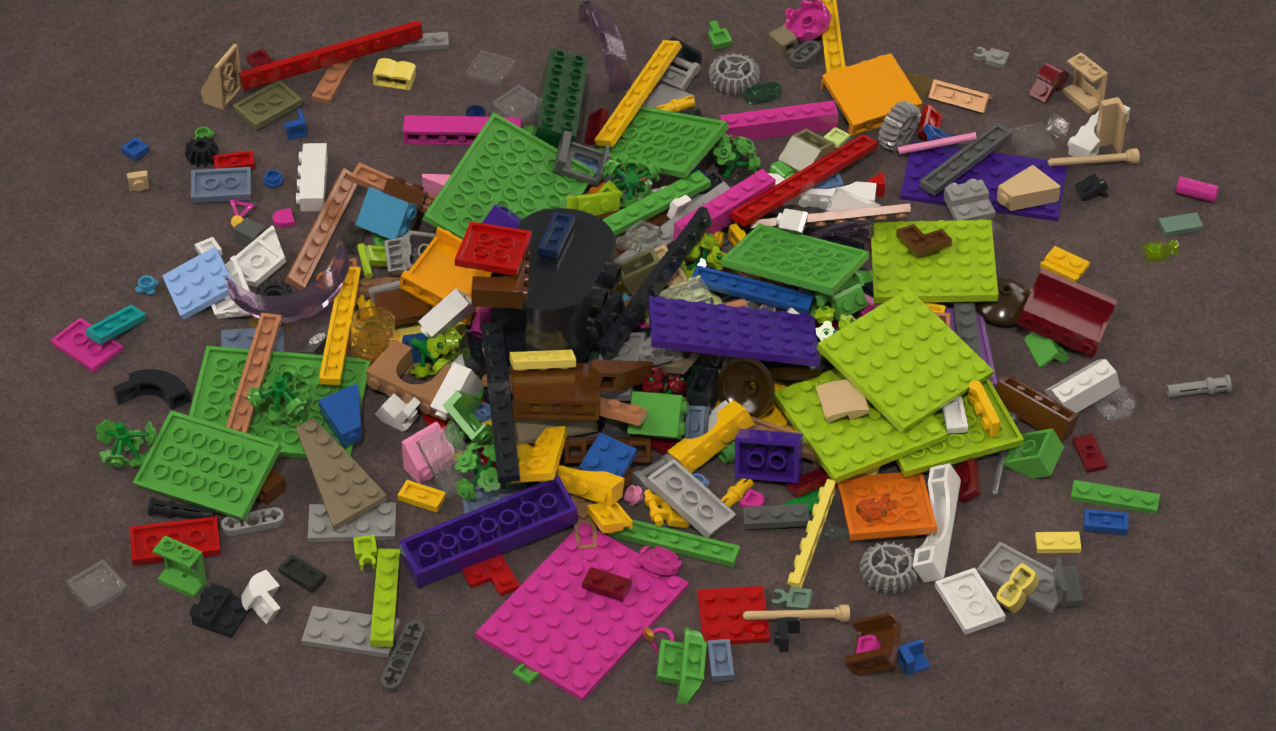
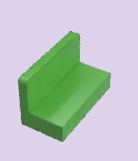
M1032 331L1024 339L1038 366L1041 368L1045 367L1053 359L1062 363L1070 359L1062 344Z

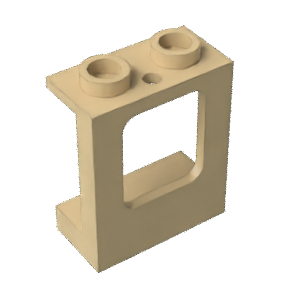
M1079 53L1067 60V63L1074 68L1073 84L1064 88L1063 94L1090 114L1099 109L1100 101L1104 100L1108 73L1083 53ZM1084 76L1092 83L1099 80L1098 90L1087 83Z

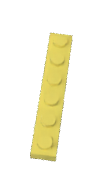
M827 479L825 487L821 486L818 499L820 501L818 504H814L812 511L813 520L808 521L806 528L807 537H803L800 544L801 554L795 557V571L790 572L787 584L790 585V588H802L835 495L836 481Z

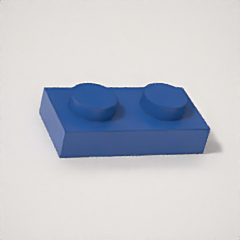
M1085 509L1083 531L1127 535L1128 513Z

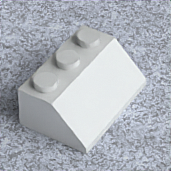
M1100 359L1044 391L1049 398L1077 413L1118 390L1120 384L1115 369L1106 359Z

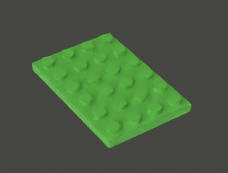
M641 106L614 147H609L608 153L611 154V160L616 156L619 157V163L627 160L631 154L636 155V159L644 165L647 164V159H651L653 163L659 165L661 174L686 178L728 130L729 125L727 121ZM600 146L597 150L603 152L606 146Z
M758 224L721 259V266L734 271L746 272L749 275L765 277L768 280L780 281L786 285H795L805 290H814L824 295H833L869 259V252Z
M171 410L140 467L133 484L135 487L245 521L282 446L280 443Z

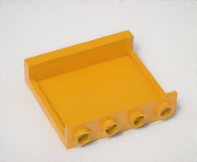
M891 53L822 75L821 89L827 88L849 123L848 132L851 136L881 127L884 122L883 119L886 118L891 107H894L901 100L913 103L920 109L921 113L922 101Z
M438 227L434 239L409 271L405 270L402 273L399 288L435 307L455 288L465 292L471 299L473 276L491 277L492 272L455 266V257L462 239ZM477 310L461 322L470 326L474 321Z

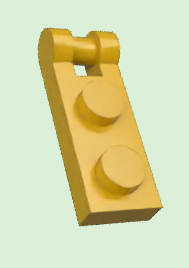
M971 381L969 384L968 402L974 404L975 413L980 415L982 427L984 430H987L990 438L998 437L1000 420L982 384L979 381Z

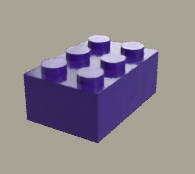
M739 429L735 437V478L790 483L799 482L803 474L802 433Z

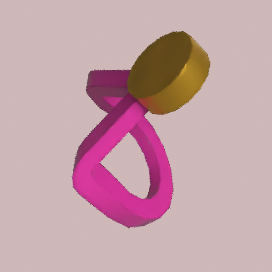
M230 199L235 214L231 219V224L234 228L244 220L242 217L251 208H255V204ZM235 204L247 206V208L239 215Z
M646 627L642 630L643 640H648L657 654L659 648H657L654 641V634L664 632L669 635V641H675L673 632L668 628L658 627L651 631L650 628Z

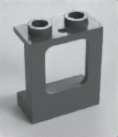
M564 131L558 145L553 172L598 187L601 179L605 180L603 176L605 170L603 168L605 163L611 158V154L608 153L610 145L607 144L602 152L572 142V133ZM573 154L596 160L598 162L596 176L593 177L572 170L571 161Z

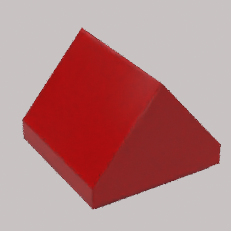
M881 172L868 180V183H877L876 196L884 197L885 177L884 173Z

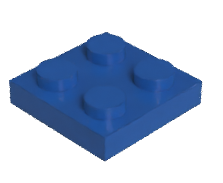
M600 432L580 464L579 469L595 472L606 471L624 477L638 451L636 448Z

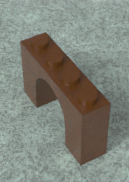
M531 248L527 249L517 276H473L471 306L523 309V300L528 299L529 274L525 273H529L530 261L526 260H530Z

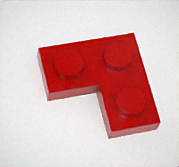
M502 554L462 569V574L471 589L491 581L501 597L516 591L520 587Z

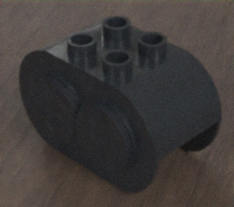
M553 208L540 210L526 216L517 227V229L532 231V239L528 247L531 248L530 260H526L530 261L529 273H525L529 274L528 299L523 300V309L491 307V322H502L506 361L509 368L510 352L572 349L576 357V363H582L593 344L598 345L600 342L594 319L599 312H602L603 306L612 295L613 288H617L622 274V264L614 262V233L603 220L590 213L575 209ZM560 212L575 215V223L558 259L537 255V248L554 213ZM491 273V277L506 276L505 274L501 273Z

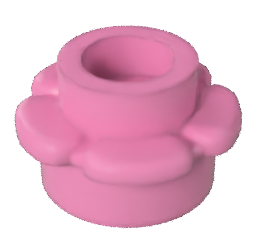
M638 485L629 486L624 495L625 501L629 502L631 506L639 504L644 497L643 490Z

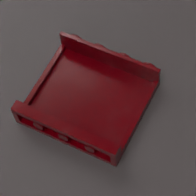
M1041 268L1016 325L1090 357H1094L1117 300Z

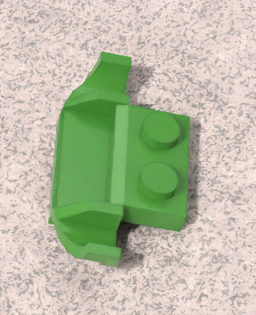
M857 270L833 295H824L821 292L814 291L817 307L824 306V303L830 302L832 308L836 311L834 313L836 320H840L842 314L848 316L867 307L868 303L862 286L867 282L873 281L872 270Z
M687 627L683 629L684 639L682 643L661 639L659 643L655 681L677 685L678 695L676 704H688L704 680L707 642L704 641L702 634L698 630Z

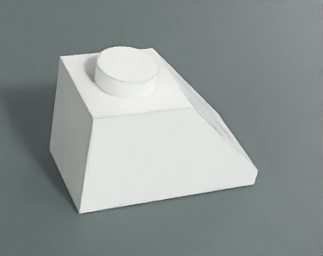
M784 208L783 213L779 212L776 224L779 225V229L803 235L808 213Z

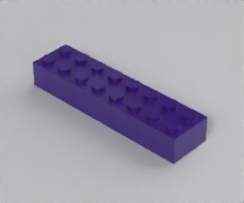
M557 476L554 480L542 482L400 540V555L417 588H421L460 572L463 568L501 555L578 523L577 508L560 477Z

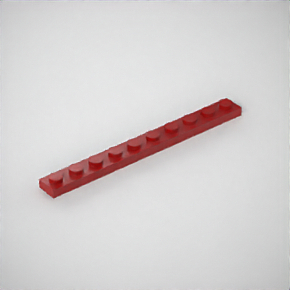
M419 20L241 71L239 72L241 88L243 91L423 39L422 24Z
M865 134L858 136L732 210L730 218L746 227L874 151L878 147V142Z

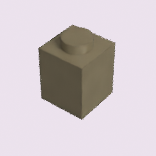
M784 25L769 33V46L782 58L790 55L798 47L797 37Z

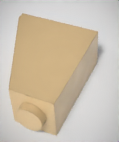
M1031 165L998 186L997 201L1010 211L1059 201L1061 186L1034 165Z

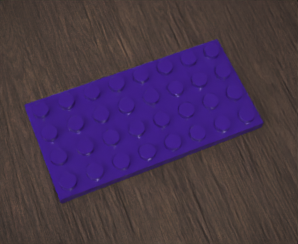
M942 146L909 153L900 199L947 206L944 201L945 188L933 196L919 186L920 180L963 148ZM992 152L952 183L959 185L966 183L969 179L983 180L989 192V200L996 213L1058 221L1067 165L1049 166L1048 160ZM1031 165H1034L1061 186L1059 201L1010 211L997 201L998 186Z
M662 296L649 297L651 347L754 358L756 360L819 367L820 353L816 349L818 341L814 316L805 313L792 314L786 311L775 312L767 309H750L745 306L733 307L726 304H708L703 301L691 302L684 299H666Z

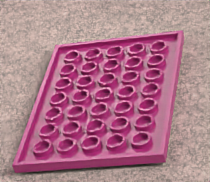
M582 522L578 529L580 545L593 544L592 527ZM574 530L475 632L476 639L516 663H523L528 670L532 672L537 671L540 677L582 702L644 636L642 630L646 627L651 628L689 587V582L676 575H660L644 568L639 563L638 553L598 530L596 538L598 548L578 549ZM590 567L631 579L632 585L624 601L583 589L582 582Z

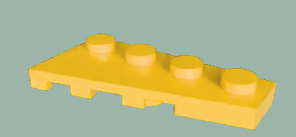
M566 426L547 427L543 430L535 441V447L529 449L526 453V460L518 464L520 481H513L511 483L547 482L554 480L568 435Z

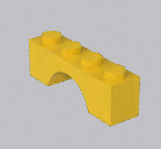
M732 400L717 412V422L710 431L697 438H683L667 452L688 472L693 473L735 440L740 428L749 429L754 425L745 407Z

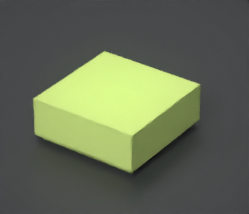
M834 127L824 138L835 143L834 147L840 148L851 139V135Z

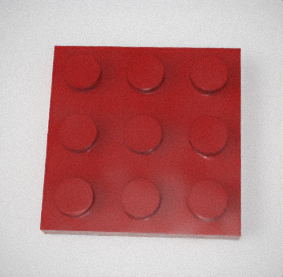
M470 221L456 254L455 266L517 276L532 239V231Z
M764 586L697 590L701 632L705 642L721 639H730V645L770 642L768 620H745L743 618V613L746 611H767Z

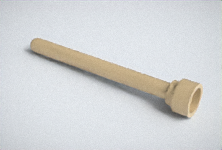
M1133 148L1119 154L1051 158L1048 160V165L1063 166L1117 161L1138 164L1140 154L1137 148Z
M838 605L834 609L746 611L743 613V618L745 620H775L785 617H799L800 619L834 618L839 620V623L850 621L849 605Z

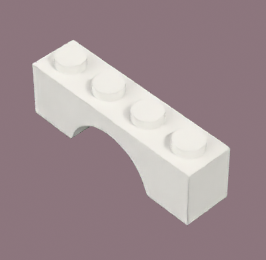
M1124 105L1128 113L1127 123L1129 121L1130 108ZM1099 110L1090 117L1085 126H1081L1075 137L1072 136L1067 145L1069 147L1068 155L1078 157L1092 156L1099 153L1100 140L1096 136Z

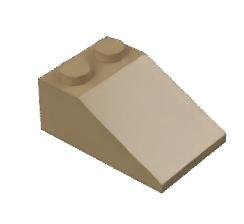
M233 44L214 66L201 89L203 103L223 110L241 89L239 76L241 68L237 44Z

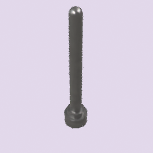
M1009 412V414H1010V416L1012 417L1014 423H1015L1016 426L1018 427V422H1019V417H1018V415H1016L1015 413ZM1009 449L999 451L991 489L993 497L999 496L1005 469L1003 462Z

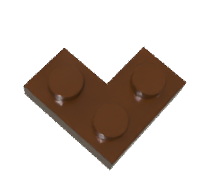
M915 224L896 230V237L916 258L952 246L951 237L943 229L923 234Z

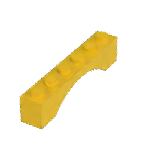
M516 441L519 464L521 461L526 460V453L532 447L528 444L519 445ZM558 465L555 477H560L567 492L610 507L623 496L625 479L623 477L606 471H583Z

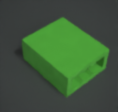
M632 391L631 405H639L642 408L648 409L646 419L640 426L628 423L627 433L636 437L682 440V435L686 433L684 417L689 410L687 398L682 395Z

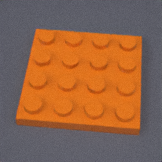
M902 472L853 476L837 483L850 541L937 533V525L923 472L904 477Z

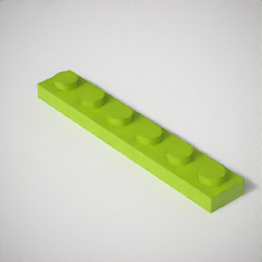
M378 549L370 647H393L400 549Z

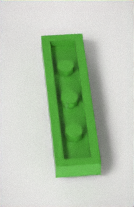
M1074 480L1071 500L1151 514H1157L1160 494L1078 480Z

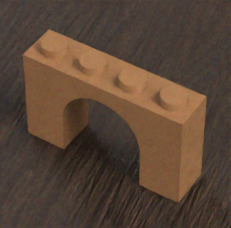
M394 340L366 370L367 385L374 390L387 394L389 397L394 393L405 404L415 397L421 402L416 409L437 418L435 416L436 412L430 405L451 366L446 364L427 383H406L399 377L413 363L412 347Z

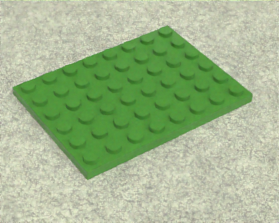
M493 112L424 214L422 220L435 228L440 227L463 240L470 221L482 223L494 205H503L521 219H524L526 216L540 210L566 208L567 196L582 195L589 184L553 172L558 149ZM572 158V170L594 177L595 170Z
M206 346L189 416L226 427L250 349ZM273 351L263 384L266 382L273 384L275 377L280 376L279 370L286 368L289 363H292L298 372L303 375V379L296 381L293 386L287 385L288 389L291 392L294 390H301L303 393L308 392L310 398L307 400L308 403L301 415L297 417L290 415L287 421H282L281 423H272L268 420L267 416L263 415L265 411H268V407L275 406L273 402L263 403L262 406L255 409L248 434L280 443L282 449L278 457L307 459L296 433V427L314 417L343 448L321 416L318 400L353 384H357L360 412H362L367 388L366 370L372 365L371 359L346 357L341 385L319 384L323 355ZM282 397L279 406L285 409L286 416L288 411L285 407L288 405V401L285 397ZM355 444L343 448L351 457Z

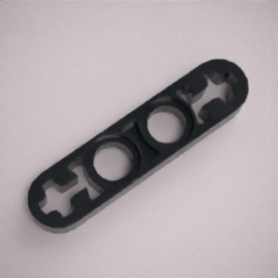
M466 332L460 339L464 365L476 375H479L486 367L482 345L477 337L470 332Z

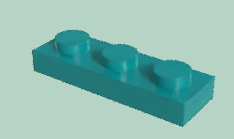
M129 305L86 329V336L101 345L145 321L146 314L133 305Z

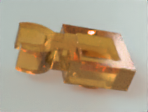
M884 494L880 500L873 497L857 504L856 512L868 523H871L886 516L887 511L895 510L897 508V501L893 500L890 502V494Z

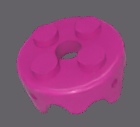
M803 0L798 10L786 9V23L783 25L797 37L798 42H805L825 33L831 21V14L821 0Z

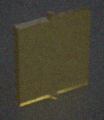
M903 70L920 100H923L926 94L930 92L934 79Z

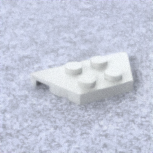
M273 226L269 227L236 255L248 285L254 287L260 285L286 263ZM231 260L225 264L226 267L231 263Z
M234 255L230 258L231 263L227 266V270L237 291L211 305L218 319L259 314L240 263Z

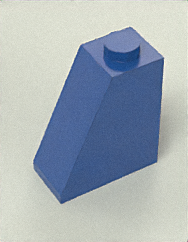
M353 384L318 400L321 416L343 448L362 440L360 399L357 384Z

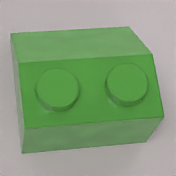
M1053 428L1021 434L1024 438L1023 445L1010 448L1003 464L1033 479L1051 476L1064 449Z

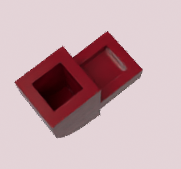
M1051 63L1045 64L1036 75L1038 78L1029 95L1047 103L1055 89L1060 91L1063 88L1070 74Z

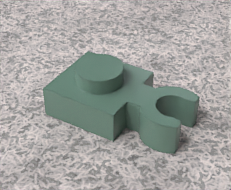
M790 588L789 593H785L782 589L774 590L775 596L781 597L779 600L772 599V604L775 607L786 605L787 610H810L813 598L812 589Z

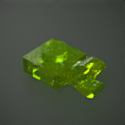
M1172 240L1166 245H1163L1162 241L1142 244L1146 262L1165 261L1167 256L1179 255L1177 250L1179 243L1177 240Z

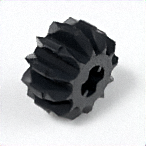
M198 136L197 139L191 138L190 142L186 143L185 157L189 160L190 165L195 164L197 168L200 164H203L205 168L207 163L213 165V155H218V146L213 138L208 139L207 136L200 138Z

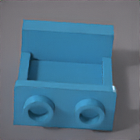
M369 187L356 225L388 239L400 238L410 230L412 220L415 219L417 214V205L384 193L380 189Z

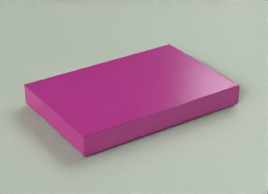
M80 317L52 338L50 343L95 373L122 352L124 347L113 339L99 345L87 337L86 329L92 325Z

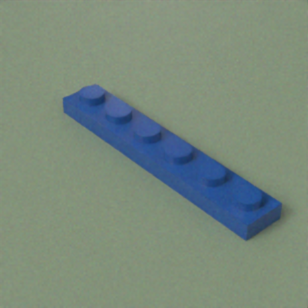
M699 265L696 266L690 279V285L787 310L793 308L799 313L809 314L814 302V294Z

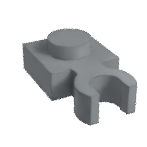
M977 47L973 59L977 61L985 60L986 65L1003 69L1009 58V52L993 48L990 51H986L983 47Z

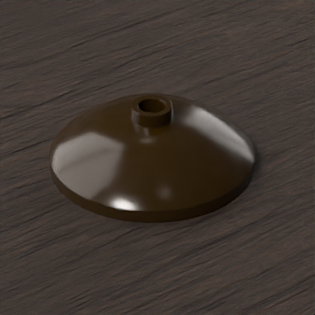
M997 278L998 301L974 302L975 309L984 319L992 323L1015 325L1020 318L1031 291L1016 280Z
M737 357L727 362L719 373L717 391L721 403L725 400L728 403L735 400L747 409L750 416L755 418L764 415L772 406L775 397L774 380L769 370L760 361L754 358Z
M821 360L819 367L767 361L764 364L771 373L772 378L781 380L810 379L818 377L826 371V366Z

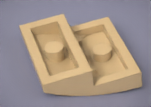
M848 379L816 386L828 423L847 415L852 420L870 413L865 396Z

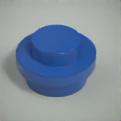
M269 170L263 178L264 184L270 188L278 187L283 183V176L278 170Z

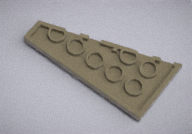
M314 417L296 427V433L307 457V462L313 473L321 499L324 502L333 531L387 501L386 493Z

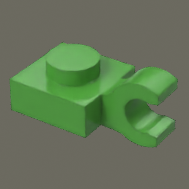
M716 20L710 21L709 25L711 28H709L708 39L713 49L717 50L732 46V39L727 29H720Z

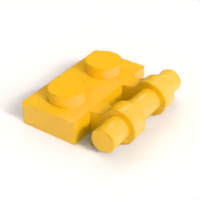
M651 489L644 492L645 504L650 508L649 514L656 526H662L664 519L667 521L668 526L688 528L690 523L658 494H653Z

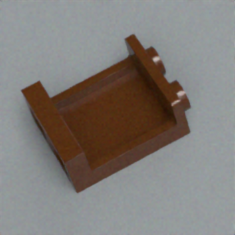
M397 176L394 179L388 178L383 190L384 193L417 205V214L410 226V231H415L413 228L424 197L428 195V192L424 191V187L413 183L411 186L406 184V180Z
M402 289L374 293L375 306L383 336L391 335V326L418 322L433 309L428 306V303Z
M889 612L854 620L852 626L857 631L855 651L853 655H848L845 658V664L854 675L860 676L895 668L902 625L893 613ZM874 635L881 643L880 649L856 654L859 637Z

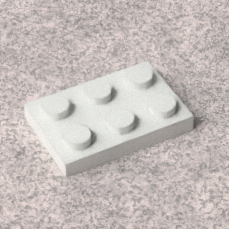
M975 568L935 581L936 590L965 635L1005 621L1006 615Z

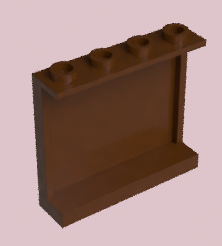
M510 363L513 418L599 420V391L594 390L588 378L592 363H576V367H569L568 369L548 368L547 370L527 369L526 371L513 370Z

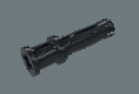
M151 497L148 504L149 516L156 514L166 516L168 519L173 518V516L189 519L215 517L216 513L203 507L177 504L172 499L164 501Z

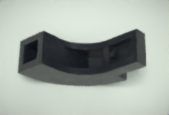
M145 369L129 373L128 381L113 387L114 397L118 405L142 395H155L162 398L171 410L190 402L188 388L182 380L162 370Z

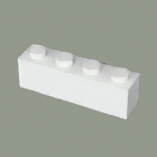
M327 143L303 144V151L299 152V163H302V165H298V177H301V179H297V191H300V193H296V205H300L301 211H321L325 203L328 162Z

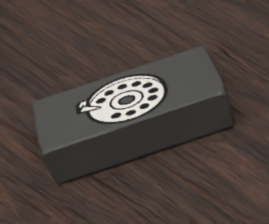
M320 326L297 353L321 355L325 350L329 326Z

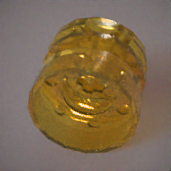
M370 306L360 308L354 312L351 320L350 350L356 357L366 361H375L394 341L395 317L384 308Z

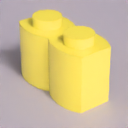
M387 58L378 59L373 72V84L410 90L416 76V65L405 61L396 62Z
M1024 563L1018 565L1013 570L1010 581L1003 584L997 593L996 599L999 604L1012 614L1018 612L1023 607L1026 596L1033 593L1039 584L1038 575Z

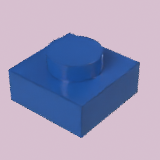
M134 137L121 147V151L133 161H137L149 152V146Z

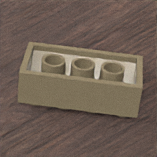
M511 400L512 413H513V400ZM513 418L515 439L519 445L534 443L547 427L566 426L568 431L567 437L598 431L596 420Z

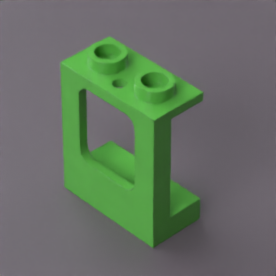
M456 390L443 406L472 441L491 446L494 444L492 425L482 424L474 415V412L480 407L482 402L478 397Z
M164 536L152 550L153 553L163 557L165 563V570L157 578L158 583L195 599L207 585L202 552L168 536Z

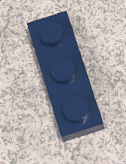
M560 212L554 213L537 248V255L558 259L575 223V215Z

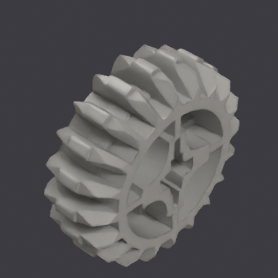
M734 52L732 55H728L726 53L724 57L719 56L718 59H714L710 65L709 81L715 90L720 91V94L726 92L727 96H729L730 93H734L736 97L737 93H740L743 96L745 91L750 93L751 89L755 90L760 81L759 66L753 58L749 59L748 55L742 56L741 53L735 55Z
M902 100L896 103L894 107H891L890 112L883 119L884 122L879 131V144L886 150L894 153L898 151V147L905 146L916 134L915 132L920 122L919 118L921 117L920 109L913 103Z
M884 541L883 545L876 543L875 547L869 546L868 551L864 552L860 561V574L863 577L864 583H868L869 589L875 587L876 593L881 589L884 590L885 595L888 591H892L895 596L897 590L902 594L905 588L910 590L912 584L916 583L919 576L913 568L915 553H911L910 547L904 549L903 543L898 546L894 541L892 544H887Z

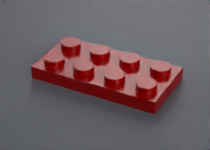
M217 516L130 526L133 566L164 562L163 557L152 551L164 536H168L201 551L203 557L221 555Z

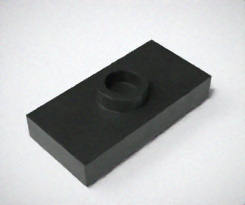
M293 554L278 567L280 574L311 593L326 580V574Z

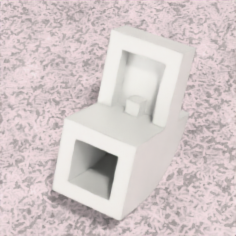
M393 393L374 415L382 422L400 431H406L419 416L415 408L421 402L414 397L405 404Z
M267 570L254 575L241 596L244 609L247 611L253 608L265 624L274 620L280 610V607L273 599L280 585Z

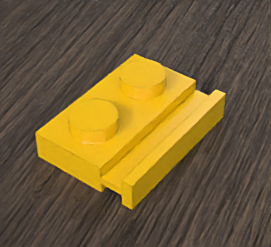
M1056 246L1047 254L1045 260L1040 263V268L1074 282H1077L1090 266L1089 261Z
M617 501L611 507L600 503L587 505L586 513L602 533L611 534L615 531L623 530V527L632 529V519Z

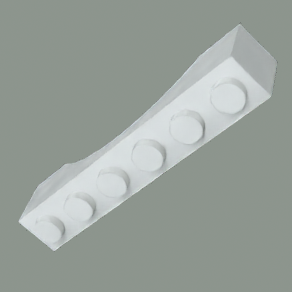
M768 173L776 179L775 185L785 180L778 174ZM854 182L840 187L875 202L877 183ZM810 188L783 205L826 209L835 188Z
M950 463L930 468L928 489L937 525V533L927 534L924 543L915 550L913 568L923 582L944 579L961 483L960 477Z

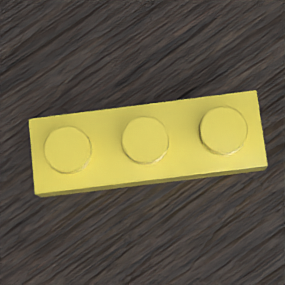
M572 349L510 352L509 357L513 370L518 371L576 367V357Z

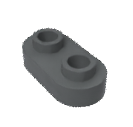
M815 40L803 42L790 53L789 63L796 68L805 67L820 55V43Z

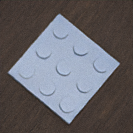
M216 246L162 275L183 320L237 291Z

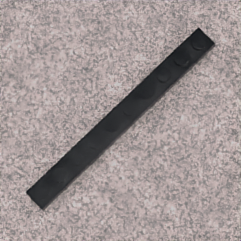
M699 207L600 340L598 347L603 360H611L618 352L621 345L629 337L646 311H648L649 297L660 295L663 288L710 227L712 221L706 207Z
M502 322L482 323L481 329L498 483L520 481Z

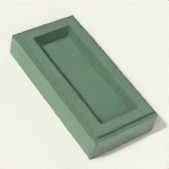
M1197 212L1159 218L1158 220L1164 237L1203 230V224Z

